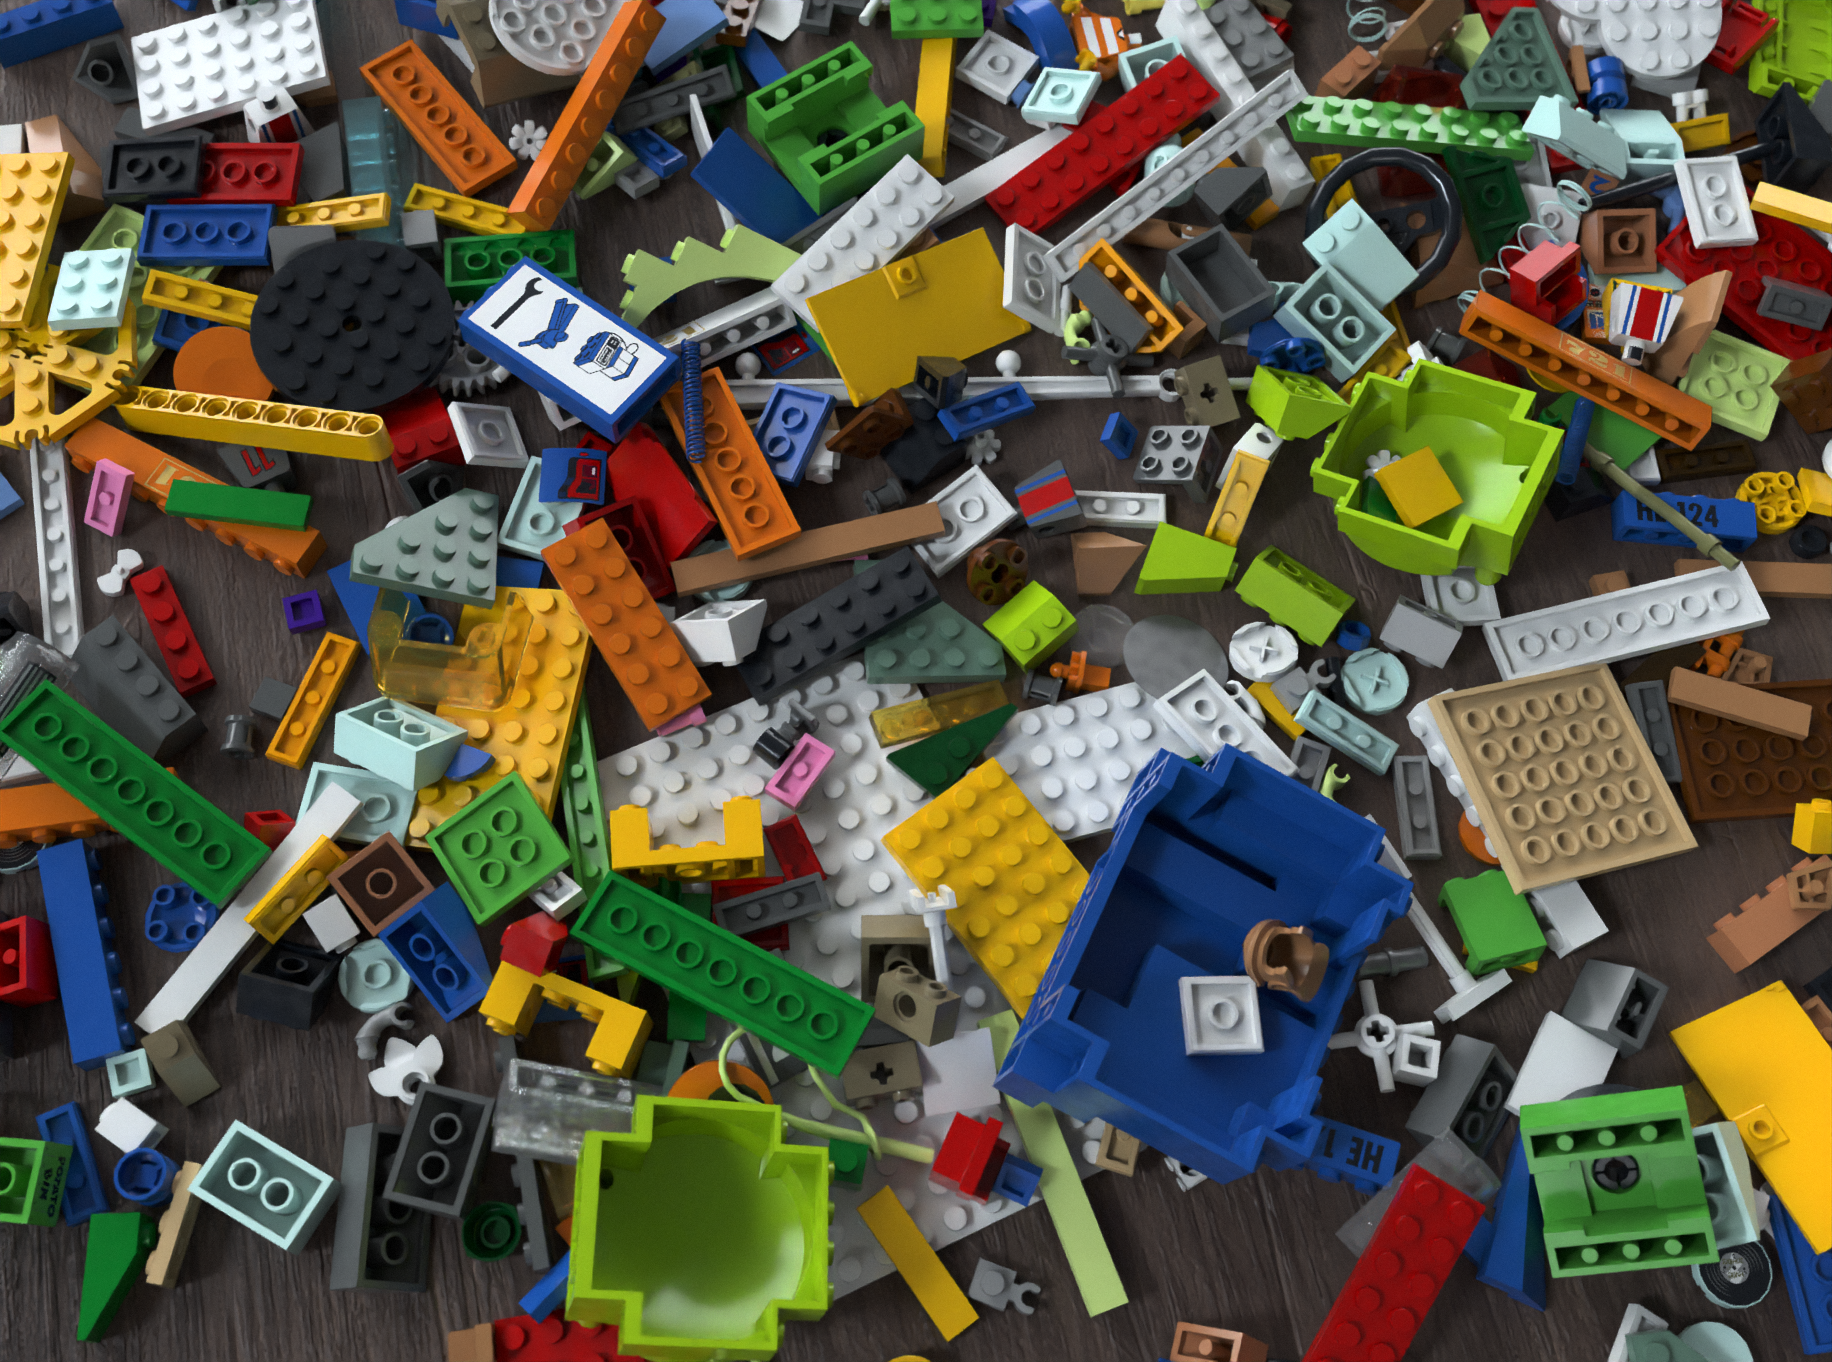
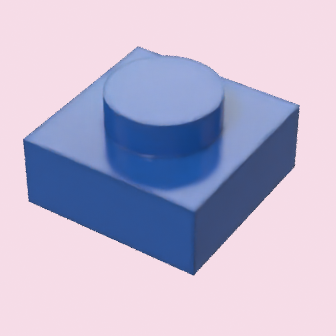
M1121 412L1111 413L1100 441L1118 460L1126 459L1130 456L1139 431Z
M1007 1153L991 1191L1027 1207L1040 1180L1043 1169Z

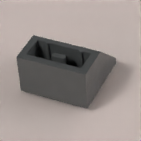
M1588 958L1580 971L1560 1016L1617 1048L1616 1055L1626 1059L1642 1049L1669 990V986L1636 968Z

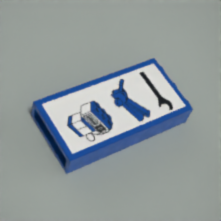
M527 256L516 265L511 266L506 275L494 286L489 287L483 297L472 307L467 308L457 320L465 342L615 444L682 377L679 356Z

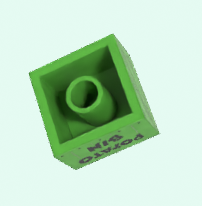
M0 1137V1222L56 1227L73 1146L48 1141Z

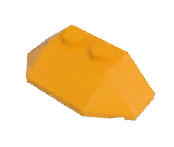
M1103 237L1079 260V270L1085 263L1092 262L1154 328L1136 353H1162L1185 331V328L1174 312ZM1080 301V309H1081V310H1088V311H1090V310Z

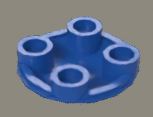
M1300 337L1285 339L1271 345L1263 351L1259 359L1260 365L1298 373H1306L1314 368L1322 367L1326 363L1324 347L1316 340Z
M184 882L174 883L171 886L167 884L161 885L154 891L153 900L145 914V935L161 950L174 953L190 951L200 943L218 921L219 909Z

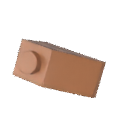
M1178 1321L1169 1360L1174 1362H1266L1269 1345L1241 1332Z

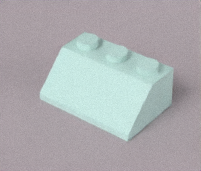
M1555 94L1553 98L1540 95L1522 131L1587 170H1590L1592 167L1609 176L1624 180L1627 174L1624 140L1613 134L1615 128L1601 121H1598V123L1592 121L1594 115L1581 108L1574 110L1570 107L1572 101L1563 96Z
M388 694L336 713L334 753L348 759L352 764L360 765L375 772L379 777L387 778L401 785L406 790L417 791L441 779L461 743H464L467 739L468 730Z

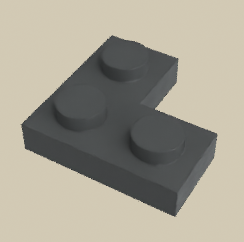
M804 0L799 20V31L829 36L834 12L860 16L866 7L867 0Z

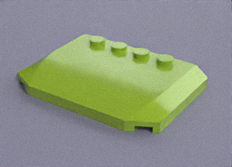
M1751 0V6L1769 14L1768 22L1772 18H1776L1780 22L1777 30L1749 58L1748 89L1756 94L1772 98L1783 82H1790L1807 105L1824 80L1830 79L1832 82V0Z

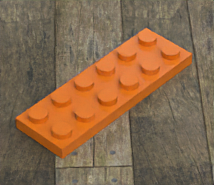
M412 39L359 68L361 77L463 196H472L518 168L517 160Z
M718 366L702 372L701 381L703 382L702 400L704 402L702 404L704 407L702 409H704L703 418L705 420L703 423L705 424L704 437L706 440L704 442L706 445L704 447H706V455L702 458L690 457L692 460H702V463L690 461L689 463L739 562L801 537V529ZM681 380L676 382L659 399V402L685 455H687L683 404L684 392ZM692 453L691 455H702L703 453Z
M603 518L541 550L542 558L649 732L711 698L712 693Z

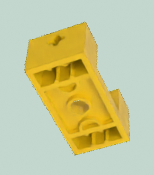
M736 796L731 798L730 801L723 802L725 845H718L714 841H704L697 843L696 847L681 848L677 844H666L658 847V850H654L653 829L648 808L629 804L619 807V810H611L612 869L619 875L644 888L656 886L658 884V877L667 878L668 881L679 880L682 882V885L710 883L711 881L766 877L760 799H753L750 796Z
M505 961L501 962L479 1009V1012L488 1019L486 1025L492 1027L494 1032L503 1036H515L517 1033L527 1038L544 999H547L548 1004L564 1011H568L569 1006H572L582 1014V1018L598 1024L585 1053L587 1058L593 1063L591 1068L596 1070L600 1076L618 1082L620 1076L630 1080L654 1026V1022L647 1011L554 973L538 977Z

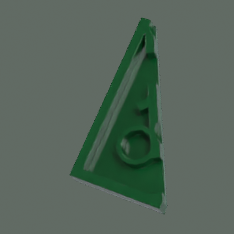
M1009 703L891 752L886 757V761L934 800L962 778L966 771L1018 713V707L1013 703Z

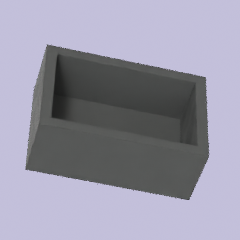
M1222 223L1167 252L1165 275L1193 312L1207 323L1206 328L1217 343L1272 315L1276 291Z

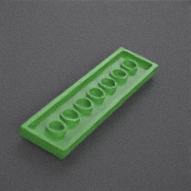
M1308 95L1285 113L1294 141L1369 148L1403 146L1416 152L1442 154L1441 150L1446 146L1454 145L1457 146V150L1471 153L1477 150L1486 152L1490 156L1500 155L1510 157L1512 160L1530 161L1535 151L1527 134L1522 131L1523 125L1518 115L1511 112L1493 113L1484 110H1459L1454 107H1428L1424 104L1404 105L1393 101L1382 103L1370 102L1366 99L1348 100L1340 99L1336 96L1326 98Z

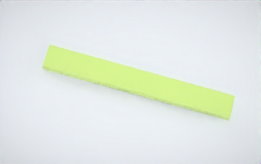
M1013 1009L981 1019L976 1024L978 1029L990 1028L997 1075L1020 1027ZM1003 1093L1030 1163L1043 1169L1038 1184L1090 1318L1127 1304L1129 1302L1051 1105L1043 1101L1034 1108H1031Z

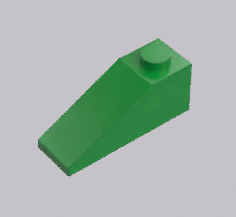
M141 1212L91 1214L77 1333L78 1341L87 1343L100 1342L148 1260L149 1248L155 1244L156 1226L155 1223H152L153 1217Z

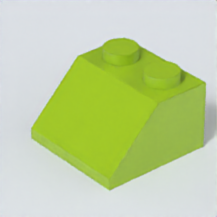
M1035 580L982 624L1026 675H1028L1029 668L1035 669L1079 631L1077 620L1051 592Z

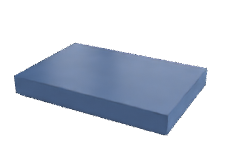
M664 0L654 8L666 18V21L647 53L644 63L653 76L657 75L730 25L728 18L713 0Z

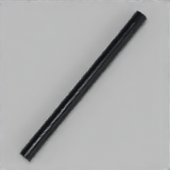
M1763 142L1718 157L1737 156L1739 166L1769 157L1772 149L1769 143ZM1675 170L1591 195L1592 207L1588 211L1580 212L1586 214L1679 185ZM1584 198L1578 200L1579 205L1588 206Z

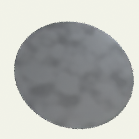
M1155 615L1137 622L1126 635L1123 645L1126 667L1134 681L1154 698L1159 699L1202 669H1205L1224 689L1228 680V662L1225 653L1217 640L1200 625L1178 616Z

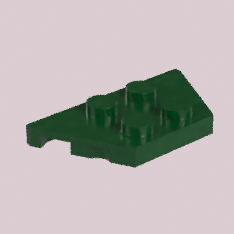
M1449 145L1441 151L1450 177L1453 179L1463 206V216L1480 265L1485 264L1514 236V233L1521 225L1526 224L1531 218V214L1510 157L1490 156L1486 152L1477 150L1470 153L1457 150V146Z

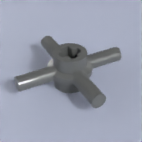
M1093 317L1091 324L1096 342L1092 344L1091 348L1063 346L1061 356L1063 359L1088 361V367L1096 376H1107L1113 398H1122L1125 395V390L1119 372L1123 370L1125 365L1151 368L1154 363V357L1149 354H1129L1126 343L1115 335H1108L1104 325L1096 317Z

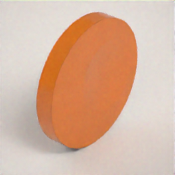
M218 326L200 331L186 341L175 359L173 378L177 391L267 402L271 401L275 392L272 384L261 372L254 357L250 333L239 328Z

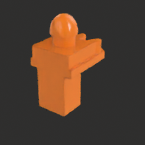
M1072 651L1069 665H1065L1063 662H1056L1050 666L1049 670L1054 678L1062 677L1066 679L1065 690L1078 694L1079 690L1098 692L1108 689L1111 668L1086 664L1087 651Z

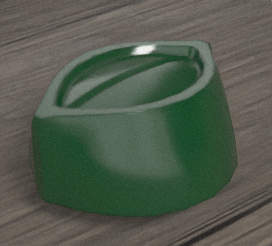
M488 1201L476 1206L466 1216L462 1225L461 1238L466 1255L469 1259L496 1262L507 1257L514 1251L521 1237V1224L517 1208L514 1205L499 1201Z

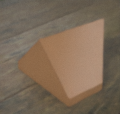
M1107 532L1072 533L1071 542L1078 597L1112 595L1114 589L1147 545Z

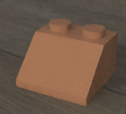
M1656 208L1595 210L1581 215L1579 245L1595 275L1657 272V260L1654 253L1656 249Z

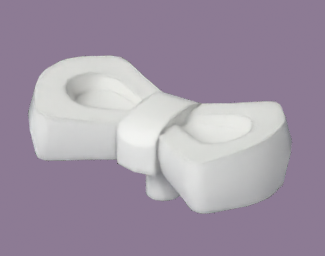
M132 549L119 550L117 552V564L112 567L111 573L97 578L102 593L110 597L123 596L126 582L131 575L144 568L142 556Z

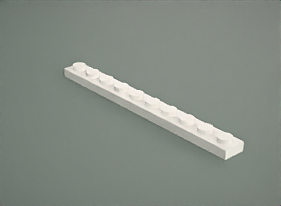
M1291 68L1285 71L1044 254L1043 258L1058 280L1064 282L1078 272L1079 260L1102 237L1112 246L1306 98L1309 94L1294 70Z

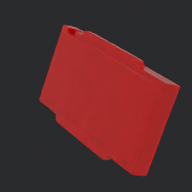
M638 422L606 461L605 478L614 490L613 497L616 502L636 495L664 562L668 568H671L670 562L686 559L718 521L647 423Z

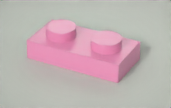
M108 459L97 461L84 523L111 537L121 534L135 473Z
M805 733L767 784L765 793L795 812L834 759L835 751L808 733Z

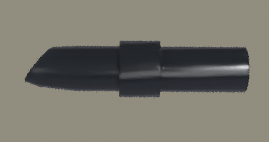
M1328 657L1325 659L1327 677L1333 673L1336 675L1331 686L1327 688L1328 696L1332 702L1345 709L1344 682L1341 680L1339 658Z

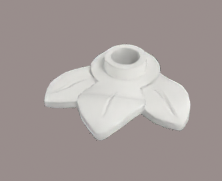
M429 1035L416 1048L405 1040L390 1037L384 1053L385 1067L378 1068L368 1074L369 1081L374 1090L385 1097L399 1096L404 1103L412 1106L416 1093L411 1092V1085L414 1082L423 1081L436 1085L434 1076L442 1067L444 1058L440 1042L434 1035Z

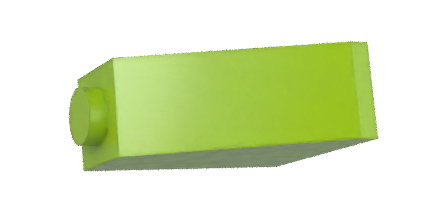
M1159 521L1134 593L1146 595L1221 591L1225 580L1232 582L1238 567V562L1233 561L1237 548Z

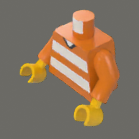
M1062 0L1064 2L1061 5L1062 12L1066 15L1072 14L1069 32L1077 52V57L1074 60L1080 66L1076 70L1100 72L1102 81L1107 82L1119 73L1118 54L1142 47L1140 33L1124 34L1119 18L1105 17L1091 12L1081 4V0Z

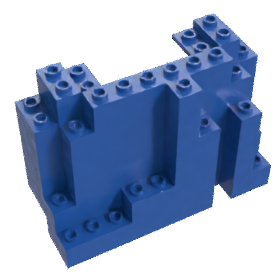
M1225 743L1202 767L1161 747L1136 775L1111 829L1115 833L1108 850L1097 860L992 1087L1031 1108L1044 1101L1084 1124L1098 1117L1224 1185L1252 1172L1255 1173L1262 1163L1280 1172L1313 1159L1318 1153L1322 1144V1137L1319 1134L1323 1122L1311 1116L1317 1110L1322 1098V1094L1318 1091L1323 1079L1316 1075L1317 1071L1324 1066L1330 1055L1331 1049L1327 1045L1331 1035H1334L1342 1024L1343 1015L1340 1012L1344 1002L1350 999L1355 990L1356 982L1352 980L1356 970H1359L1366 961L1368 950L1365 948L1372 943L1377 944L1382 939L1386 928L1399 917L1404 918L1413 903V899L1409 896L1414 883L1377 863L1385 849V845L1381 842L1386 829L1230 744ZM1266 919L1281 920L1288 928L1292 926L1307 927L1313 931L1312 939L1314 942L1326 944L1329 948L1328 965L1322 983L1311 1001L1305 1003L1299 1000L1293 993L1268 989V982H1265L1264 987L1257 986L1264 1043L1263 1053L1186 1056L1178 982L1181 977L1249 976L1244 965L1242 944L1250 930L1257 923Z

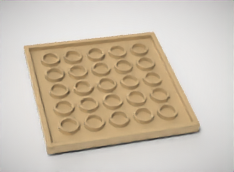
M1607 663L1570 667L1433 696L1427 702L1515 896L1691 852L1698 847Z

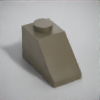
M176 1019L140 1040L158 1074L185 1108L222 1087L184 1020Z

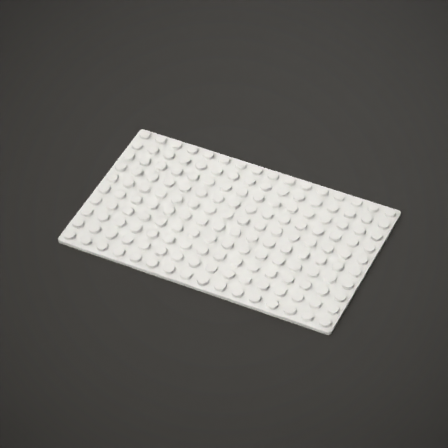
M863 652L827 667L760 707L754 697L707 716V722L695 727L693 724L665 736H658L597 762L610 848V811L619 810V807L623 805L634 804L641 806V808H648L653 829L654 850H658V847L666 844H677L681 848L696 847L697 843L704 841H714L718 845H725L723 802L730 801L731 798L736 796H750L753 799H760L762 831L764 828L796 813L827 877V880L823 883L831 904V910L788 923L790 950L781 951L786 962L860 1001L861 915H923V913H918L910 905L908 890L916 889L918 892L920 890L881 843V839L933 799L886 761V757L891 752L941 731L916 683L867 684ZM792 698L812 713L820 723L818 729L809 735L835 751L834 759L795 812L765 793V787L778 769L774 770L753 752L756 741L764 731L770 727L779 730L785 721L789 723L791 708L788 703ZM800 739L793 741L794 746L798 744ZM763 832L766 877L784 876ZM711 882L682 885V893L712 894ZM713 908L711 909V923H713ZM945 924L954 993L962 996L958 1013L959 1029L962 1032L978 1029L977 1021L1013 1009V1007L947 924ZM663 987L669 1001V990ZM866 1003L870 1006H874V1003ZM1013 1009L1018 1024L1020 1026L1023 1020ZM707 1011L706 1043H689L690 1052L696 1065L708 1060L719 1059V1054L725 1040L733 1033L728 1021ZM908 1036L909 1041L915 1040ZM738 1040L732 1043L727 1054V1060L739 1062L752 1069ZM809 1069L770 1089L774 1105H782V1111L802 1119L864 1132L860 1120L831 1106L812 1078ZM818 1070L820 1077L835 1099L846 1105L841 1077L837 1080ZM877 1070L873 1079H878L880 1085H885L889 1076H884L882 1070ZM999 1090L1001 1104L932 1116L925 1115L922 1092L917 1093L916 1099L912 1101L894 1103L893 1098L878 1101L879 1106L875 1108L857 1110L864 1113L869 1119L877 1136L933 1148L934 1157L932 1163L928 1164L882 1153L881 1160L876 1161L868 1150L861 1192L828 1186V1200L834 1202V1219L832 1225L828 1226V1241H833L834 1243L833 1264L828 1266V1282H833L834 1284L833 1301L897 1271L888 1255L855 1209L886 1185H889L934 1252L1026 1208L993 1191L990 1192L985 1206L973 1200L968 1202L955 1196L956 1192L928 1180L957 1112L986 1125L989 1116L1003 1122L1004 1124L998 1138L1011 1143L1008 1153L1030 1163L1002 1091ZM1051 1106L1080 1180L1082 1181L1105 1170L1094 1166L1105 1121L1095 1117L1084 1124ZM788 1126L785 1144L829 1148L830 1140L801 1132ZM1141 1141L1139 1153L1144 1151L1148 1144ZM1037 1184L1028 1206L1044 1199L1039 1184Z

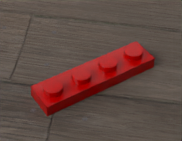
M161 565L130 578L131 585L183 699L217 684L165 567Z

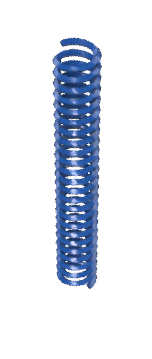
M683 339L681 341V363L683 369L686 458L693 463H702V460L690 459V457L702 458L706 455V447H704L706 445L704 442L706 440L704 437L705 424L703 423L705 420L703 418L704 409H702L704 407L702 404L704 402L702 400L703 382L701 381L702 368L700 367L702 365L700 362L701 345L695 341L684 343L686 339ZM689 344H696V345H697V346H688V347H685L686 345H689ZM692 453H703L702 455H691Z
M1583 396L1576 400L1559 461L1558 472L1555 476V481L1564 485H1571L1576 481L1595 408L1594 402L1584 399L1585 397Z

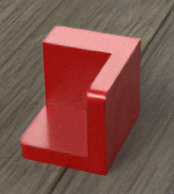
M281 809L247 812L244 818V829L267 845L273 853L296 824V821Z

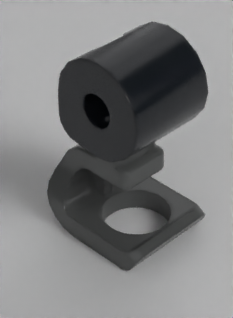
M793 698L788 703L791 708L789 723L785 721L779 730L773 727L768 728L753 747V752L774 770L781 767L795 748L793 741L799 740L805 733L813 734L820 724L812 713Z

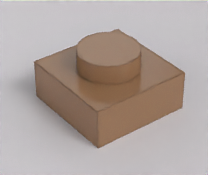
M1625 570L1593 575L1588 581L1594 596L1631 588Z

